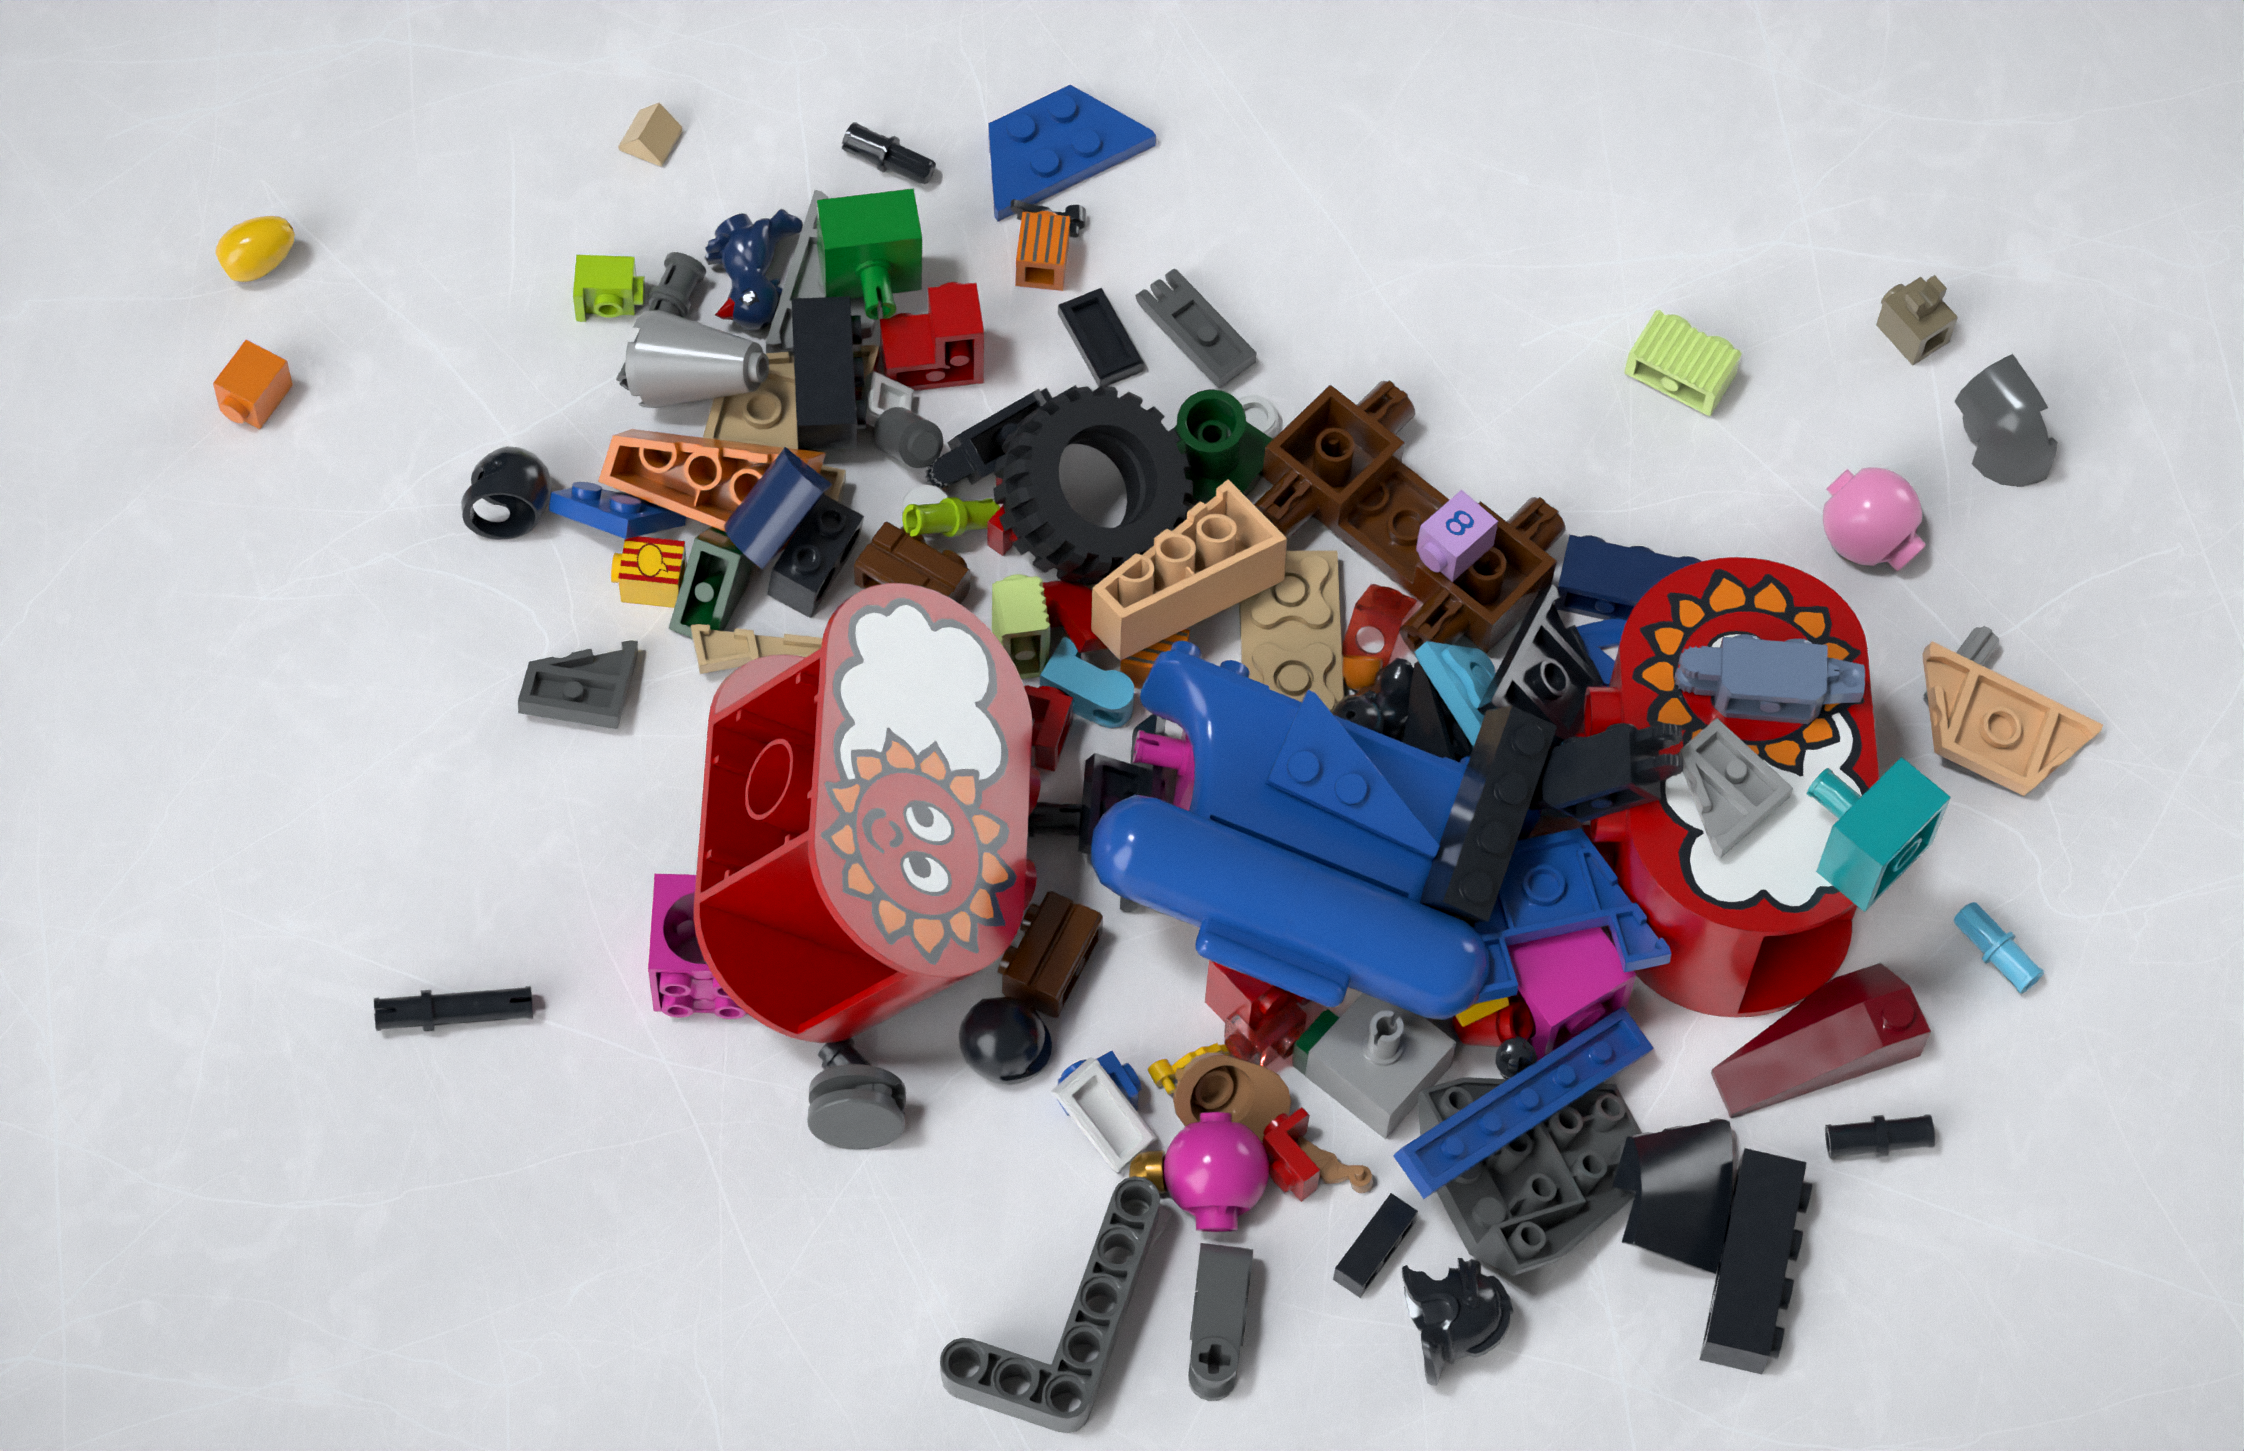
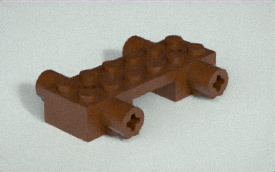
M1390 380L1388 382L1381 381L1356 405L1332 385H1329L1265 447L1262 477L1273 484V486L1254 506L1287 538V541L1313 516L1424 603L1400 628V635L1404 643L1413 653L1426 641L1454 645L1463 635L1484 652L1488 653L1528 613L1538 592L1552 584L1557 560L1546 553V551L1566 531L1565 523L1558 514L1559 511L1551 507L1541 497H1532L1508 521H1505L1480 501L1478 504L1498 521L1494 545L1451 582L1440 571L1434 572L1422 562L1419 553L1416 551L1420 526L1450 499L1402 463L1405 442L1397 437L1396 434L1415 416V408L1408 398V394L1403 390L1401 391Z

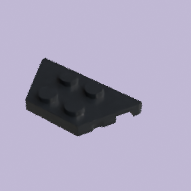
M1553 584L1538 592L1477 708L1485 716L1487 710L1514 706L1556 725L1557 729L1550 746L1551 748L1562 745L1565 739L1575 737L1584 721L1587 687H1601L1603 683L1593 660L1585 651L1584 642L1576 625L1565 628L1553 603L1561 598L1558 589Z

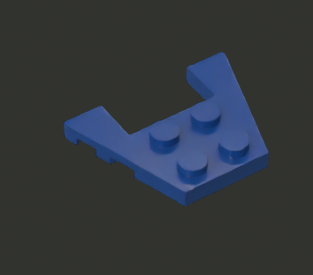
M1581 828L1518 840L1516 842L1489 922L1474 923V929L1479 931L1489 951V976L1486 985H1484L1479 993L1478 1001L1474 1004L1517 995L1518 982L1507 946L1608 925L1624 973L1670 963L1671 951L1668 944L1663 938L1659 939L1646 922L1647 916L1637 903L1630 901L1618 885V877Z

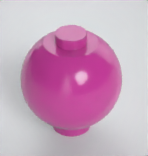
M1201 1113L1200 1122L1188 1124L1179 1131L1170 1143L1165 1155L1164 1179L1168 1192L1182 1210L1196 1217V1231H1238V1217L1251 1210L1259 1202L1268 1183L1269 1161L1261 1140L1246 1125L1232 1122L1231 1113Z

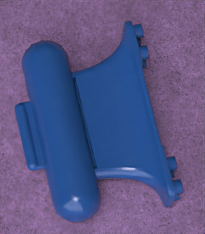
M1176 641L1172 644L1170 651L1160 653L1142 686L1140 700L1149 712L1178 724L1188 736L1195 764L1191 805L1189 811L1160 799L1134 795L1115 803L1102 815L1093 831L1091 864L1100 883L1118 896L1199 927L1200 930L1196 939L1195 949L1203 958L1326 1007L1334 1008L1339 1006L1345 998L1348 987L1425 1018L1440 1020L1453 1017L1477 1002L1479 993L1484 985H1486L1489 976V951L1479 931L1461 919L1420 904L1423 888L1434 858L1429 860L1265 784L1301 702L1270 690L1268 685L1250 679L1249 669L1238 661L1226 660L1218 666L1200 659L1202 655L1201 650L1193 643ZM1335 716L1439 844L1470 757H1464L1460 762L1447 757L1442 759ZM1528 809L1517 841L1527 839L1539 821L1542 809L1532 811Z

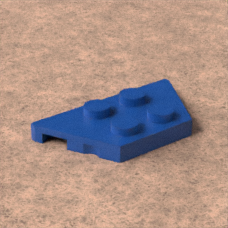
M1071 84L988 123L995 219L998 222L1015 214L1010 208L1011 200L1013 199L1034 205L1154 147L1156 134L1150 128Z

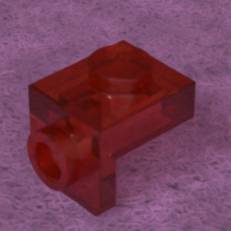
M1291 1001L1254 1032L1237 1013L1233 1012L1225 1020L1224 1044L1233 1057L1267 1067L1279 1056L1282 1059H1287L1293 1054L1295 1042L1305 1032L1307 1014L1294 1001Z

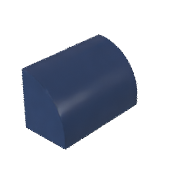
M784 447L724 524L725 532L744 555L763 569L774 559L832 484L788 448Z

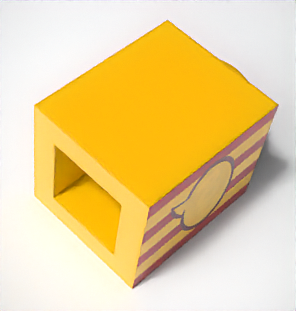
M641 536L625 539L623 552L614 553L611 567V582L619 583L621 602L674 608L687 567L685 541Z

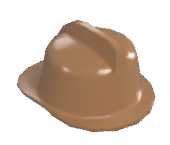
M1205 1053L1195 1057L1184 1068H1177L1175 1072L1178 1083L1173 1102L1175 1114L1184 1126L1200 1122L1201 1113H1231L1232 1122L1246 1125L1263 1141V1131L1266 1126L1282 1113L1289 1115L1291 1098L1288 1086L1279 1074L1264 1066L1222 1053Z

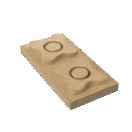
M1286 551L1284 581L1239 602L1241 663L1249 669L1250 679L1268 685L1270 690L1300 702L1305 693L1310 690L1315 692L1332 712L1336 703L1344 699L1337 551Z

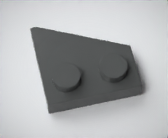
M629 640L621 642L622 650L593 655L592 649L572 652L563 658L549 657L530 661L518 698V713L618 729L638 656V641Z

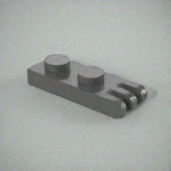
M1172 269L1165 274L1166 281L1170 287L1161 279L1156 280L1150 285L1151 291L1158 301L1146 289L1135 295L1140 307L1218 388L1256 363L1257 352L1177 269Z

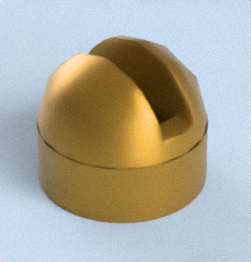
M1147 1151L1138 1154L1131 1162L1129 1177H1144L1156 1186L1159 1193H1166L1167 1187L1164 1179L1165 1151Z

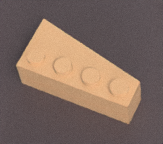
M1228 479L1216 488V496L1206 504L1200 501L1187 512V519L1173 531L1165 529L1154 538L1153 547L1143 555L1135 553L1092 588L1091 631L1121 661L1284 581L1287 538Z

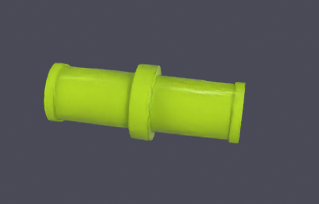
M957 497L943 498L939 503L910 504L903 511V527L906 533H910V536L942 533L947 537L961 536L965 531L987 529V521L999 510L1000 506L993 501V498L962 501Z

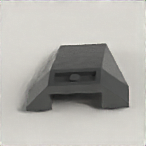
M1463 1077L1422 1089L1418 1094L1420 1136L1508 1079ZM1603 1083L1436 1192L1469 1255L1514 1276L1557 1262L1634 1199L1635 1195L1612 1186L1627 1136L1641 1134L1642 1132L1616 1084Z

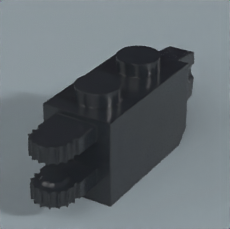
M1075 385L1060 394L1065 395L1071 390L1077 388V386ZM1048 389L1033 391L947 442L951 451L937 458L936 462L934 461L932 465L927 466L928 470L925 471L927 474L925 476L927 478L926 483L943 489V487L948 488L949 484L953 485L967 477L971 485L994 473L996 460L1006 454L1002 450V445L1007 436L1017 429V424L1027 415L1053 399Z
M1618 723L1608 726L1605 732L1592 736L1565 739L1562 745L1549 748L1528 809L1532 811L1556 808L1582 823L1660 800V781L1681 774L1683 772V758L1671 753L1659 755V750L1669 748L1671 745L1680 744V741H1682V728L1679 725L1662 723L1638 730L1632 724Z

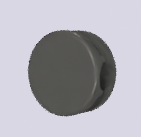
M847 1064L826 1069L812 1079L809 1086L808 1099L810 1106L808 1108L807 1123L811 1133L819 1140L840 1148L871 1149L887 1145L895 1141L903 1133L905 1128L904 1107L906 1105V1087L902 1080L892 1072L871 1065Z

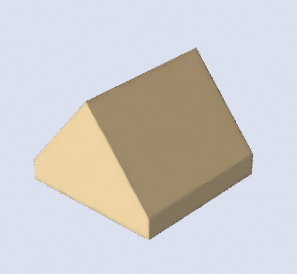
M656 103L638 111L618 148L622 152L662 167L682 132V126L660 103Z

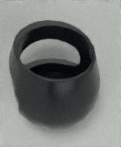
M506 446L487 454L475 466L471 476L472 485L463 495L461 501L462 518L465 525L471 531L489 539H512L529 533L538 524L549 505L552 481L548 468L534 453L519 447ZM482 498L493 505L506 507L510 512L509 518L503 522L488 521L475 512L473 504Z
M1014 997L984 998L970 1008L960 1025L959 1043L966 1063L974 1072L991 1082L1005 1085L1026 1082L1037 1076L1045 1068L1051 1056L1052 1039L1047 1026L1041 1020L1037 1011L1021 999ZM1037 1057L1036 1061L1030 1067H1028V1065Z

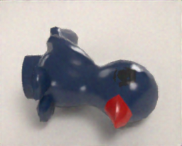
M780 209L771 219L762 218L754 224L747 214L741 213L726 219L715 230L716 238L708 241V246L705 247L707 254L704 258L708 265L723 264L725 271L731 279L732 288L728 299L715 316L723 320H733L744 329L749 330L762 329L773 321L783 289L778 287L780 284L779 278L769 281L765 274L773 261L775 247L778 242L786 237L799 234L803 228L802 220L788 214L784 209Z

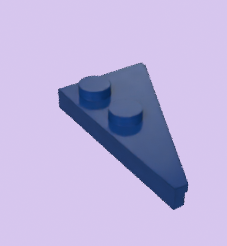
M1308 690L1301 701L1265 784L1429 860L1435 858L1440 847L1438 842L1318 695Z

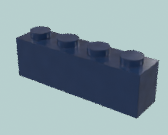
M1569 534L1558 584L1561 598L1556 600L1554 605L1557 610L1593 618L1628 620L1639 600L1660 580L1679 569L1702 561L1690 556L1678 558L1655 553L1644 546L1626 547L1612 544L1597 536L1585 535L1580 537Z

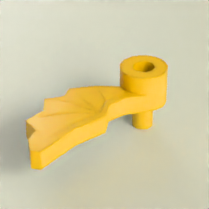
M1215 1043L1210 1046H1202L1196 1051L1187 1053L1172 1066L1168 1059H1161L1150 1065L1147 1071L1157 1087L1163 1086L1167 1094L1170 1095L1175 1093L1176 1087L1172 1080L1176 1078L1175 1072L1177 1068H1184L1195 1057L1205 1053H1222L1229 1056L1232 1051L1226 1044L1219 1045Z

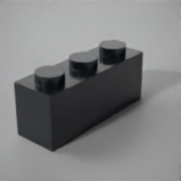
M850 296L791 299L798 449L828 450L857 448V429H866L865 399L855 400V387H864L863 357H853V345L862 344L861 315H851Z

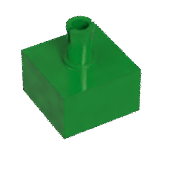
M914 188L816 200L817 252L825 297L850 296V299L864 297L866 316L870 319L879 320L877 307H879L878 301L881 303L883 319L894 315L897 310L893 293L922 290V232Z

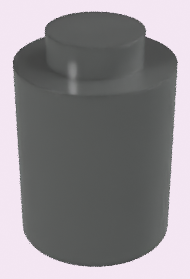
M893 407L886 410L876 421L874 440L879 449L913 468L927 467L940 456L943 448V435L935 423L903 407Z

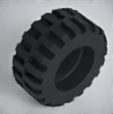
M1088 386L1075 388L1065 395L1060 394L1017 424V429L1007 436L1002 445V450L1006 454L996 460L994 475L996 478H1001L1002 483L993 488L994 500L997 505L1003 504L1005 514L999 517L1004 531L1012 528L1018 540L1013 542V545L1020 554L1023 555L1029 551L1036 557L1033 561V566L1044 573L1053 568L1057 569L1056 576L1059 580L1073 583L1082 577L1085 585L1098 584L1135 553L1143 555L1153 547L1154 538L1165 529L1173 531L1187 519V512L1190 509L1188 506L1183 505V502L1193 497V481L1185 480V471L1191 469L1188 454H1180L1176 445L1182 439L1175 428L1168 431L1161 421L1165 416L1156 407L1153 406L1148 410L1141 407L1142 398L1131 392H1127L1119 398L1117 397L1118 391L1115 387L1100 386L1092 391ZM1081 444L1095 448L1105 454L1120 471L1126 487L1127 505L1123 520L1117 527H1102L1085 520L1074 511L1066 500L1059 479V464L1062 453L1068 445Z

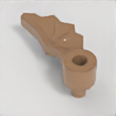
M1302 1136L1298 1138V1146L1320 1169L1319 1178H1322L1325 1184L1350 1180L1351 1187L1355 1192L1366 1193L1371 1190L1374 1181L1368 1167L1364 1165L1348 1166L1338 1161L1335 1154L1318 1148Z

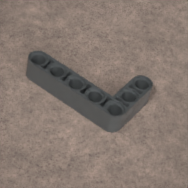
M1137 1176L1125 1178L1113 1191L1052 1364L1050 1365L975 1339H955L945 1346L940 1357L941 1379L943 1387L949 1394L958 1399L1061 1433L1078 1431L1086 1424L1158 1224L1160 1196L1158 1189L1151 1181ZM1140 1199L1146 1202L1150 1208L1143 1215L1133 1216L1126 1213L1122 1206L1128 1200ZM1123 1247L1129 1250L1133 1257L1124 1264H1113L1104 1255L1111 1248ZM1104 1295L1111 1298L1116 1305L1109 1312L1096 1313L1088 1307L1087 1303L1094 1296ZM1080 1344H1089L1098 1351L1095 1359L1085 1363L1076 1361L1069 1353L1072 1348ZM962 1359L972 1360L979 1366L978 1371L968 1378L957 1377L950 1371V1368L955 1362ZM1012 1376L1022 1377L1030 1384L1028 1390L1019 1395L1008 1394L1001 1388L1004 1380ZM1071 1393L1079 1398L1081 1404L1074 1411L1061 1412L1053 1406L1052 1401L1059 1394Z

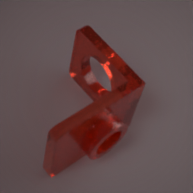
M1371 584L1355 604L1343 641L1342 655L1382 658V668L1390 663L1401 626L1414 610L1417 600L1402 594L1396 589ZM1370 626L1382 633L1384 646L1380 651L1367 652L1360 647L1357 641V634L1361 628Z

